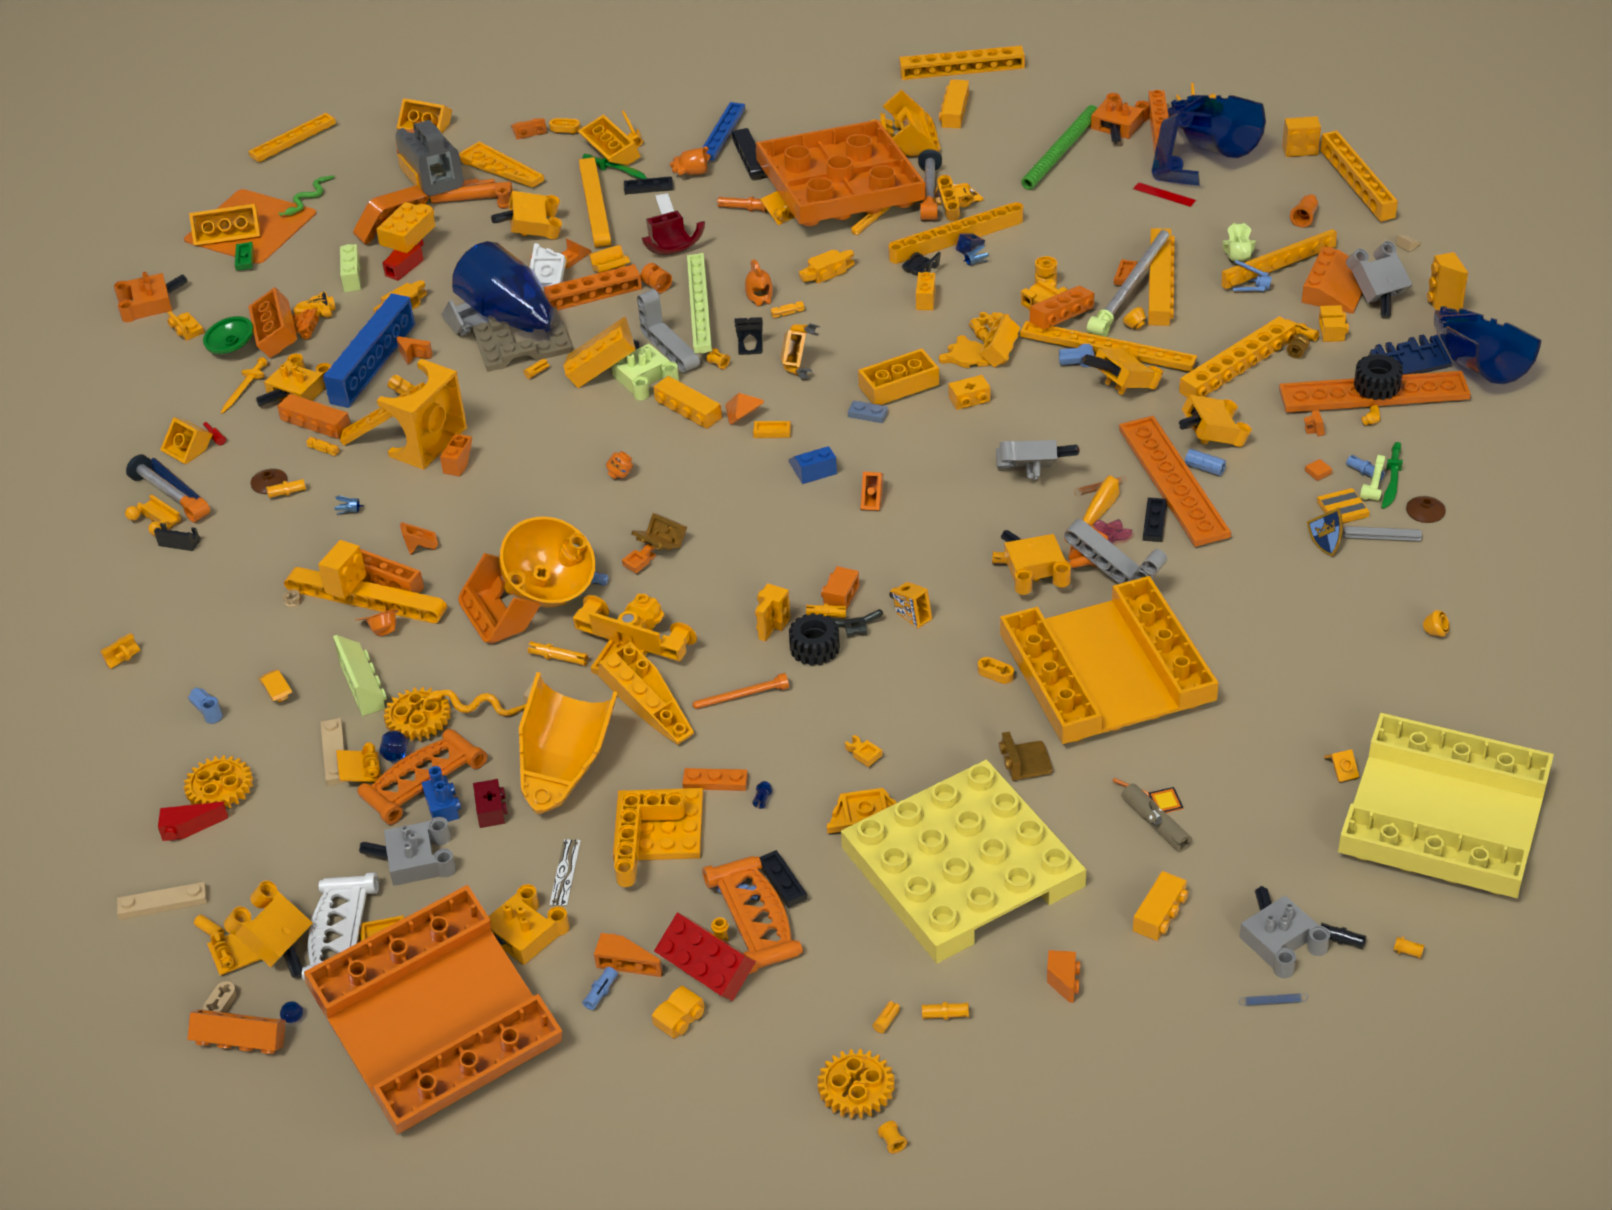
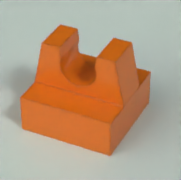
M1319 409L1311 411L1312 415L1304 418L1306 433H1316L1317 436L1325 435Z

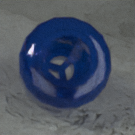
M396 730L386 732L381 738L379 752L387 761L396 762L401 760L406 755L408 739L403 733Z

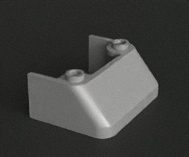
M510 276L503 287L458 306H455L453 301L450 300L442 312V317L457 335L464 336L471 332L472 326L489 322L488 316L518 310L523 299Z

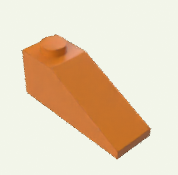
M613 933L600 934L594 952L596 968L605 969L606 967H611L615 971L662 977L661 959L624 936Z

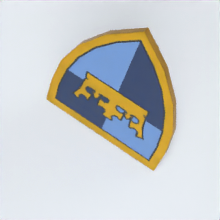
M1340 508L1306 521L1311 539L1321 551L1333 557L1340 545L1343 532Z

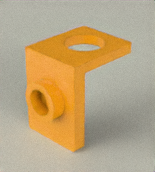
M1352 749L1324 756V759L1332 757L1338 782L1359 777Z

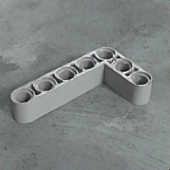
M651 289L637 295L640 328L643 335L671 362L676 363L681 372L685 373L700 366L698 355L694 354V351L663 323L660 297L657 291Z
M1076 519L1064 533V538L1069 544L1118 584L1150 576L1153 579L1167 562L1166 554L1159 549H1154L1139 566L1085 521Z

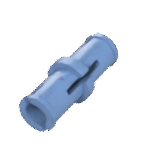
M1354 455L1349 456L1346 462L1347 466L1356 469L1363 476L1373 477L1375 466L1370 461L1361 460ZM1382 470L1380 480H1382L1385 475L1384 470Z
M606 967L598 981L593 982L591 991L582 1001V1004L587 1009L594 1010L602 997L608 994L609 987L618 976L617 971L611 967Z

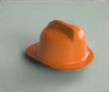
M388 610L371 617L355 619V621L366 620L374 634L384 636L395 630V614L399 610Z

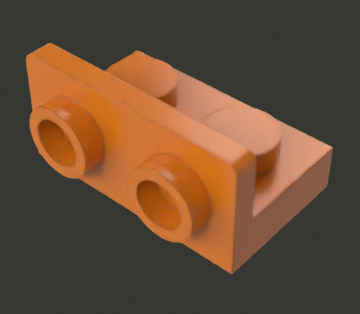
M534 118L529 121L511 124L516 140L547 133L544 118Z

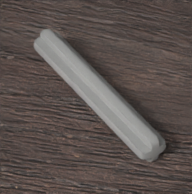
M1345 526L1343 528V537L1421 541L1422 531L1418 529Z

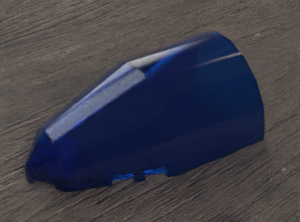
M1209 95L1187 96V100H1173L1171 108H1168V114L1172 122L1191 144L1199 149L1224 157L1240 158L1248 155L1258 145L1264 134L1266 117L1263 103L1238 96L1229 95L1228 98H1222L1221 95H1217L1216 98H1210Z
M486 241L476 244L463 254L457 262L452 275V289L456 295L481 315L495 317L496 321L499 322L503 320L508 322L509 326L525 332H533L534 329H545V332H548L552 329L551 325L555 320V311L535 271L497 242Z
M1441 306L1440 311L1436 310L1434 312V326L1451 358L1462 367L1490 383L1503 385L1518 380L1530 370L1537 359L1542 340L1513 324L1505 322L1502 325L1497 323L1495 318H1491V321L1483 319L1484 315L1467 309H1459L1458 312L1456 309Z

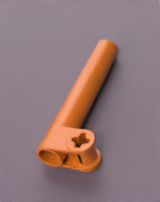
M511 181L462 186L455 190L432 195L430 198L431 203L497 197L498 207L508 208L513 188Z

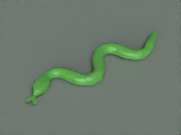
M324 176L314 180L313 186L317 191L297 193L294 195L293 202L298 207H290L284 213L279 212L278 214L280 216L283 214L290 216L300 212L304 208V204L300 199L321 196L324 190L319 183L331 180L335 176Z

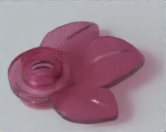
M1120 519L1108 524L1102 520H1097L1094 524L1098 531L1108 536L1110 543L1128 539L1133 531L1132 529H1123Z

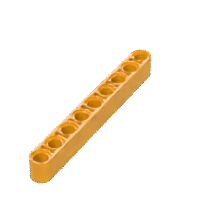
M594 157L578 159L595 248L612 245L595 159Z
M1013 202L892 241L888 245L889 261L894 264L902 263L910 259L915 252L924 256L1019 225L1023 222V204Z
M294 567L284 581V586L289 591L295 589L303 595L379 612L398 609L399 611L395 614L397 616L428 623H438L447 609L446 602L441 598L360 581L354 590L343 599L325 593L320 571L301 567Z

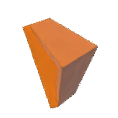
M742 393L735 395L725 404L730 425L757 409L764 401Z

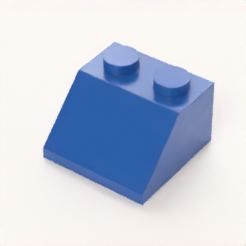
M829 446L789 459L791 467L802 484L837 474L836 456Z

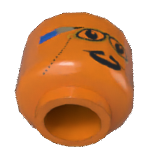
M623 451L614 452L606 463V468L609 470L607 474L614 479L618 477L625 478L633 468L632 457Z

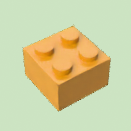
M1318 116L1285 118L1282 141L1285 157L1318 155L1321 133Z
M339 540L318 564L325 593L343 599L354 590L366 575L360 546L343 540Z

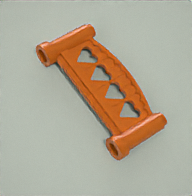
M447 729L442 734V740L429 744L404 757L381 775L374 784H361L357 792L366 803L380 814L381 819L385 823L393 825L402 817L403 810L400 806L423 791L421 782L430 780L429 770L420 769L417 766L422 765L427 760H431L432 767L439 766L442 775L447 776L465 763L473 769L481 768L487 761V753L482 748L472 745L455 730ZM444 749L449 750L448 759L433 757ZM409 771L415 772L414 781L400 779L401 776H405ZM392 782L398 783L397 792L382 790Z
M750 856L716 867L710 865L702 868L706 887L710 889L718 886L748 949V951L743 953L756 961L749 974L757 972L758 968L797 957L803 952L800 941L791 939L790 925L781 899L769 881L758 871L762 868L758 856ZM751 878L753 880L752 885L756 889L748 890L737 887L744 879ZM753 895H759L761 897L760 901L764 903V906L756 907L745 904ZM764 911L769 914L768 918L772 920L770 924L753 922ZM769 929H776V935L780 937V940L771 941L761 938Z

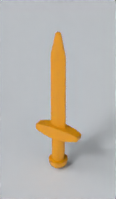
M260 357L253 369L242 370L241 373L246 378L224 404L220 412L221 414L233 405L253 379H260L265 376L260 370L267 365L266 358Z

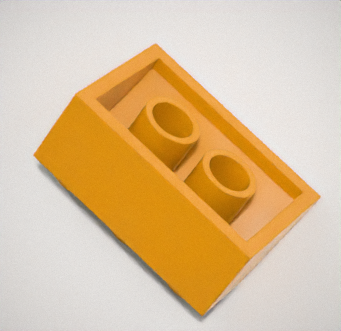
M403 98L396 129H414L413 124L430 120L443 133L450 124L452 109L445 105Z
M1455 252L1434 255L1433 263L1431 264L1432 272L1429 278L1427 300L1434 309L1461 316L1468 271Z

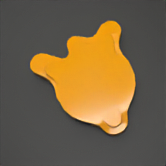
M964 335L958 336L957 342L948 346L949 353L939 355V362L942 364L953 363L963 368H970V365L978 364V367L990 365L979 354L983 344L968 340Z

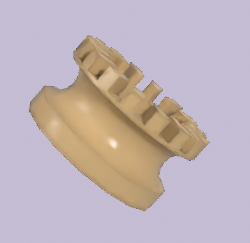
M295 589L287 591V593L285 592L282 596L287 607H296L302 602L299 591Z

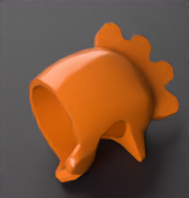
M706 146L682 152L680 156L674 157L670 163L672 172L678 173V175L684 173L688 175L706 173L707 161L711 157L706 153L709 148Z
M753 259L750 262L751 271L746 275L745 279L746 296L749 300L754 301L757 306H761L763 302L770 304L773 295L770 275L765 270L760 269L758 262ZM756 291H768L763 296H756L754 294Z

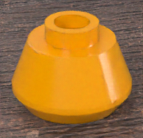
M1136 307L1123 317V323L1131 329L1142 327L1146 319L1143 308Z
M1435 610L1426 616L1425 621H1423V628L1425 632L1432 636L1444 637L1449 632V621L1443 611Z

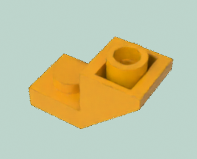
M278 669L258 677L260 684L265 687L271 701L277 700L278 703L289 698L288 694L292 693L291 688Z

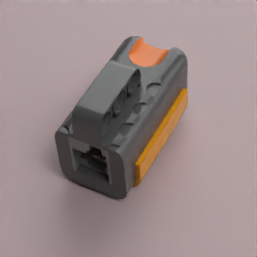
M430 120L413 124L414 129L406 130L402 128L396 132L395 138L399 153L397 154L399 166L414 186L417 185L427 195L432 196L458 189L463 185L464 177L458 150Z

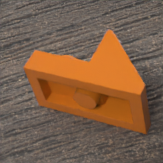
M566 238L567 250L561 254L568 257L566 268H570L592 252L590 249Z
M399 336L396 338L399 353L408 365L414 357L431 359L433 354L430 341Z
M404 522L400 523L402 536L410 555H412L417 545L434 550L438 546L435 532Z

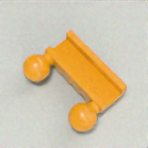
M152 494L149 496L150 501L144 505L139 502L137 506H129L125 510L126 518L131 521L137 520L140 517V513L145 515L147 519L150 518L153 522L149 524L148 531L153 536H155L154 530L156 527L161 530L160 523H165L168 530L181 521L178 511Z

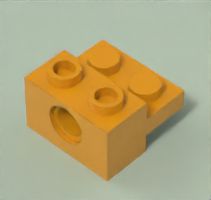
M769 583L766 584L763 590L759 591L757 596L759 605L755 610L758 639L765 642L774 629L782 631L791 619L789 590Z

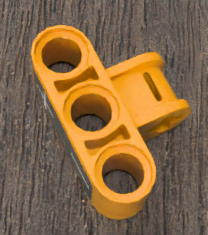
M949 175L938 177V194L945 216L949 221H956L960 218V207L969 205L974 201V197L970 193L971 187L968 183L954 185Z

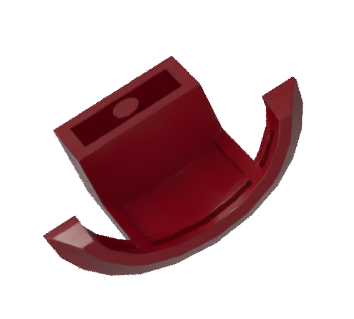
M678 210L646 219L648 236L643 237L642 242L652 253L658 255L677 254L687 250L700 239L705 228V221L696 223V230L690 237L684 229L683 217Z

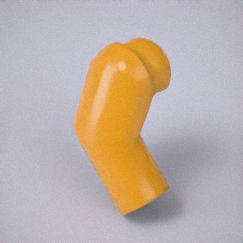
M1377 405L1371 406L1370 412L1366 416H1362L1361 420L1364 425H1372L1380 421V410Z

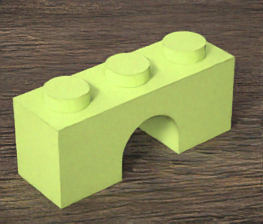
M357 244L340 246V276L344 292L361 290L359 274L360 257Z

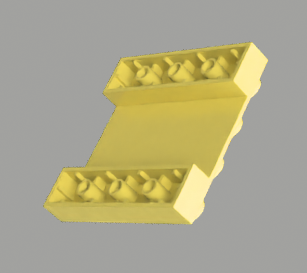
M1380 713L1371 740L1369 757L1354 803L1350 804L1340 835L1338 852L1361 860H1370L1397 867L1404 871H1412L1440 878L1450 883L1475 887L1493 894L1518 898L1554 754Z
M987 759L841 830L842 849L936 964L974 945L975 929L1041 896L1048 905H1051L1086 887L1085 867Z

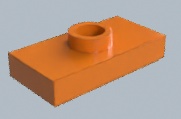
M1121 259L1113 284L1122 285L1138 262Z

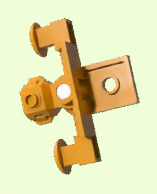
M638 593L634 600L624 609L625 611L618 616L617 620L607 617L609 615V607L603 599L595 595H588L583 599L584 606L581 609L579 608L573 617L575 629L609 639L590 667L591 673L598 675L599 662L629 642L644 656L651 652L680 662L687 652L686 644L693 645L697 641V635L693 628L682 622L673 623L670 626L671 634L669 636L663 635L662 639L660 638V633L652 631L662 621L664 613L657 599L647 594Z

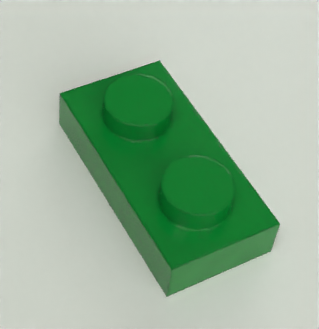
M253 242L236 244V271L253 268Z

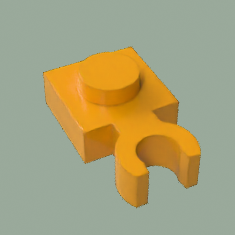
M980 312L977 319L982 325L987 324L988 328H991L993 322L1004 314L992 312V315H988L986 312Z
M856 735L852 736L853 744L845 741V749L853 752V757L867 767H870L883 756L882 749L868 740L864 743L860 742V738Z

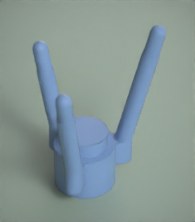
M1235 260L1236 264L1261 276H1257V279L1248 280L1255 282V286L1259 287L1233 288V291L1264 292V289L1269 290L1272 276H1268L1267 272H1262Z

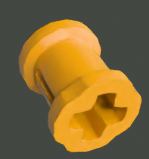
M712 348V351H709L707 354V361L718 365L720 369H725L729 365L730 356L720 353L716 348Z
M895 1121L885 1122L877 1131L879 1137L885 1140L887 1150L891 1154L902 1151L908 1142L897 1130L898 1125Z

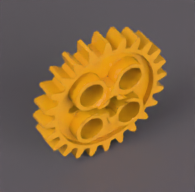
M414 687L413 692L406 689V694L398 693L399 698L392 697V703H387V708L384 709L385 715H383L386 728L389 729L390 734L394 733L396 738L402 736V740L410 737V741H413L415 737H418V740L421 741L422 736L429 739V734L437 735V729L443 731V725H448L447 719H451L448 699L442 696L438 701L428 700L423 704V701L420 699L427 698L433 692L432 688L425 691L424 687H422L420 691H417L416 687Z
M223 755L221 759H218L217 756H214L213 761L206 758L205 764L198 763L199 768L192 767L193 773H187L188 779L184 780L185 786H183L186 798L190 801L191 805L224 801L225 806L232 808V803L238 805V799H246L244 793H250V787H253V776L250 767H247L246 762H241L240 758L234 760V757L230 756L226 759L225 755Z
M850 1049L849 1055L840 1051V1058L832 1055V1062L825 1061V1068H820L817 1085L820 1100H825V1107H832V1113L840 1110V1117L849 1113L850 1119L854 1117V1114H858L859 1118L862 1119L863 1113L866 1112L871 1117L873 1109L880 1112V1105L887 1106V1099H892V1091L895 1090L894 1074H892V1068L887 1067L886 1060L880 1061L879 1054L872 1057L869 1050L864 1055L862 1049H859L858 1053L854 1054L853 1050Z

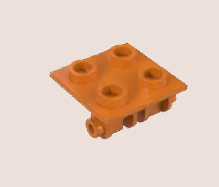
M317 307L292 315L296 333H300L304 340L311 337L319 321V316L316 314Z

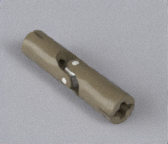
M1132 783L1123 790L1121 797L1140 816L1146 818L1148 823L1178 852H1182L1189 847L1192 837L1160 809L1136 784Z

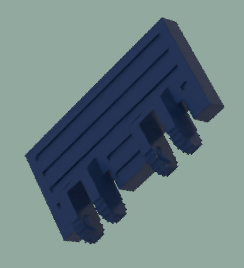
M1424 334L1419 335L1420 346L1415 337H1409L1407 342L1398 343L1396 350L1392 342H1387L1385 345L1387 353L1378 344L1369 353V355L1385 354L1389 357H1394V360H1398L1403 366L1402 375L1427 373L1449 368L1452 364L1438 335L1430 336L1429 342Z

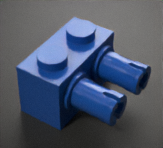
M439 766L431 767L429 769L430 780L421 783L432 819L443 817L447 822L459 819L458 810L461 809L458 797H453V795H456L453 782H448L446 775H442Z

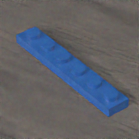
M735 102L728 104L703 147L707 146L709 148L706 152L711 156L708 161L716 159L745 111V104Z

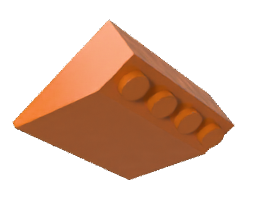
M1322 247L1303 285L1301 303L1319 307L1341 305L1343 312L1353 314L1363 293L1352 270L1346 264L1349 256L1340 250Z

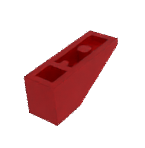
M223 801L160 808L158 829L162 841L185 839L228 819L225 803Z

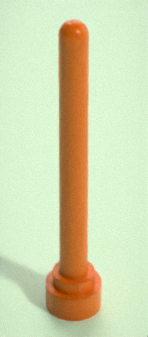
M781 673L774 677V680L694 701L692 706L695 709L773 688L780 690L789 689L786 673Z

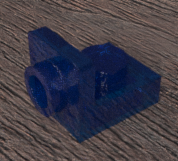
M974 233L960 234L956 250L962 254L971 252L972 248L984 245L985 240Z

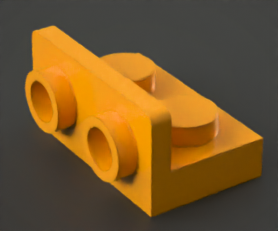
M171 311L167 312L169 326L174 328L179 337L182 336L185 341L204 334L203 327L189 312L182 313L177 317Z

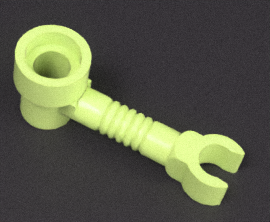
M1377 455L1371 485H1362L1360 499L1379 501L1382 490L1378 489L1385 456Z

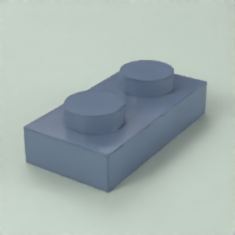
M854 400L848 410V417L877 423H883L888 414L887 406Z

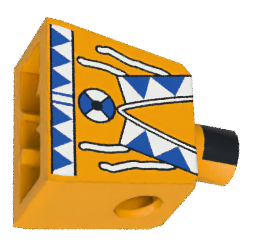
M905 582L899 587L891 589L889 596L894 599L895 610L899 616L917 629L932 620L927 588Z

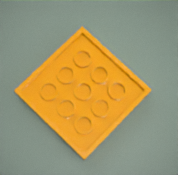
M703 788L618 790L613 860L615 861L622 796L628 792L658 791L680 792L684 798L685 815L679 820L642 821L638 860L700 859Z

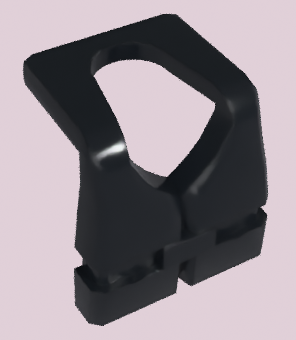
M915 252L902 265V269L912 272V274L917 276L918 272L930 273L931 268L939 266L941 252L936 253L931 259Z
M735 318L734 323L738 338L739 355L761 354L763 318ZM749 334L757 340L754 350H746L743 341Z

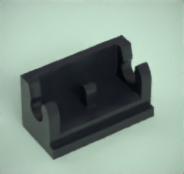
M160 523L161 530L157 527L154 530L158 546L194 551L201 540L197 529L191 527L192 533L167 530L166 524Z

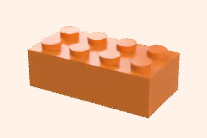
M276 287L248 306L256 345L269 358L279 354L284 348L297 340L289 300Z

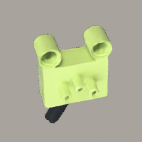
M633 339L636 350L611 366L613 377L632 392L637 400L647 399L649 397L648 385L662 378L670 376L679 381L676 363L670 362L650 344L640 348L639 342L635 341V339Z

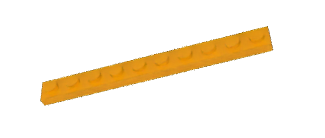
M1025 321L1020 330V337L1073 348H1078L1082 344H1090L1096 353L1098 349L1130 348L1139 353L1138 361L1191 372L1197 362V355L1055 326L1044 330L1029 321Z

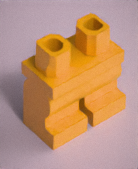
M1040 279L1029 290L1024 288L1020 291L1021 305L1030 310V306L1068 289L1065 287L1057 289L1055 281L1050 279L1045 282Z

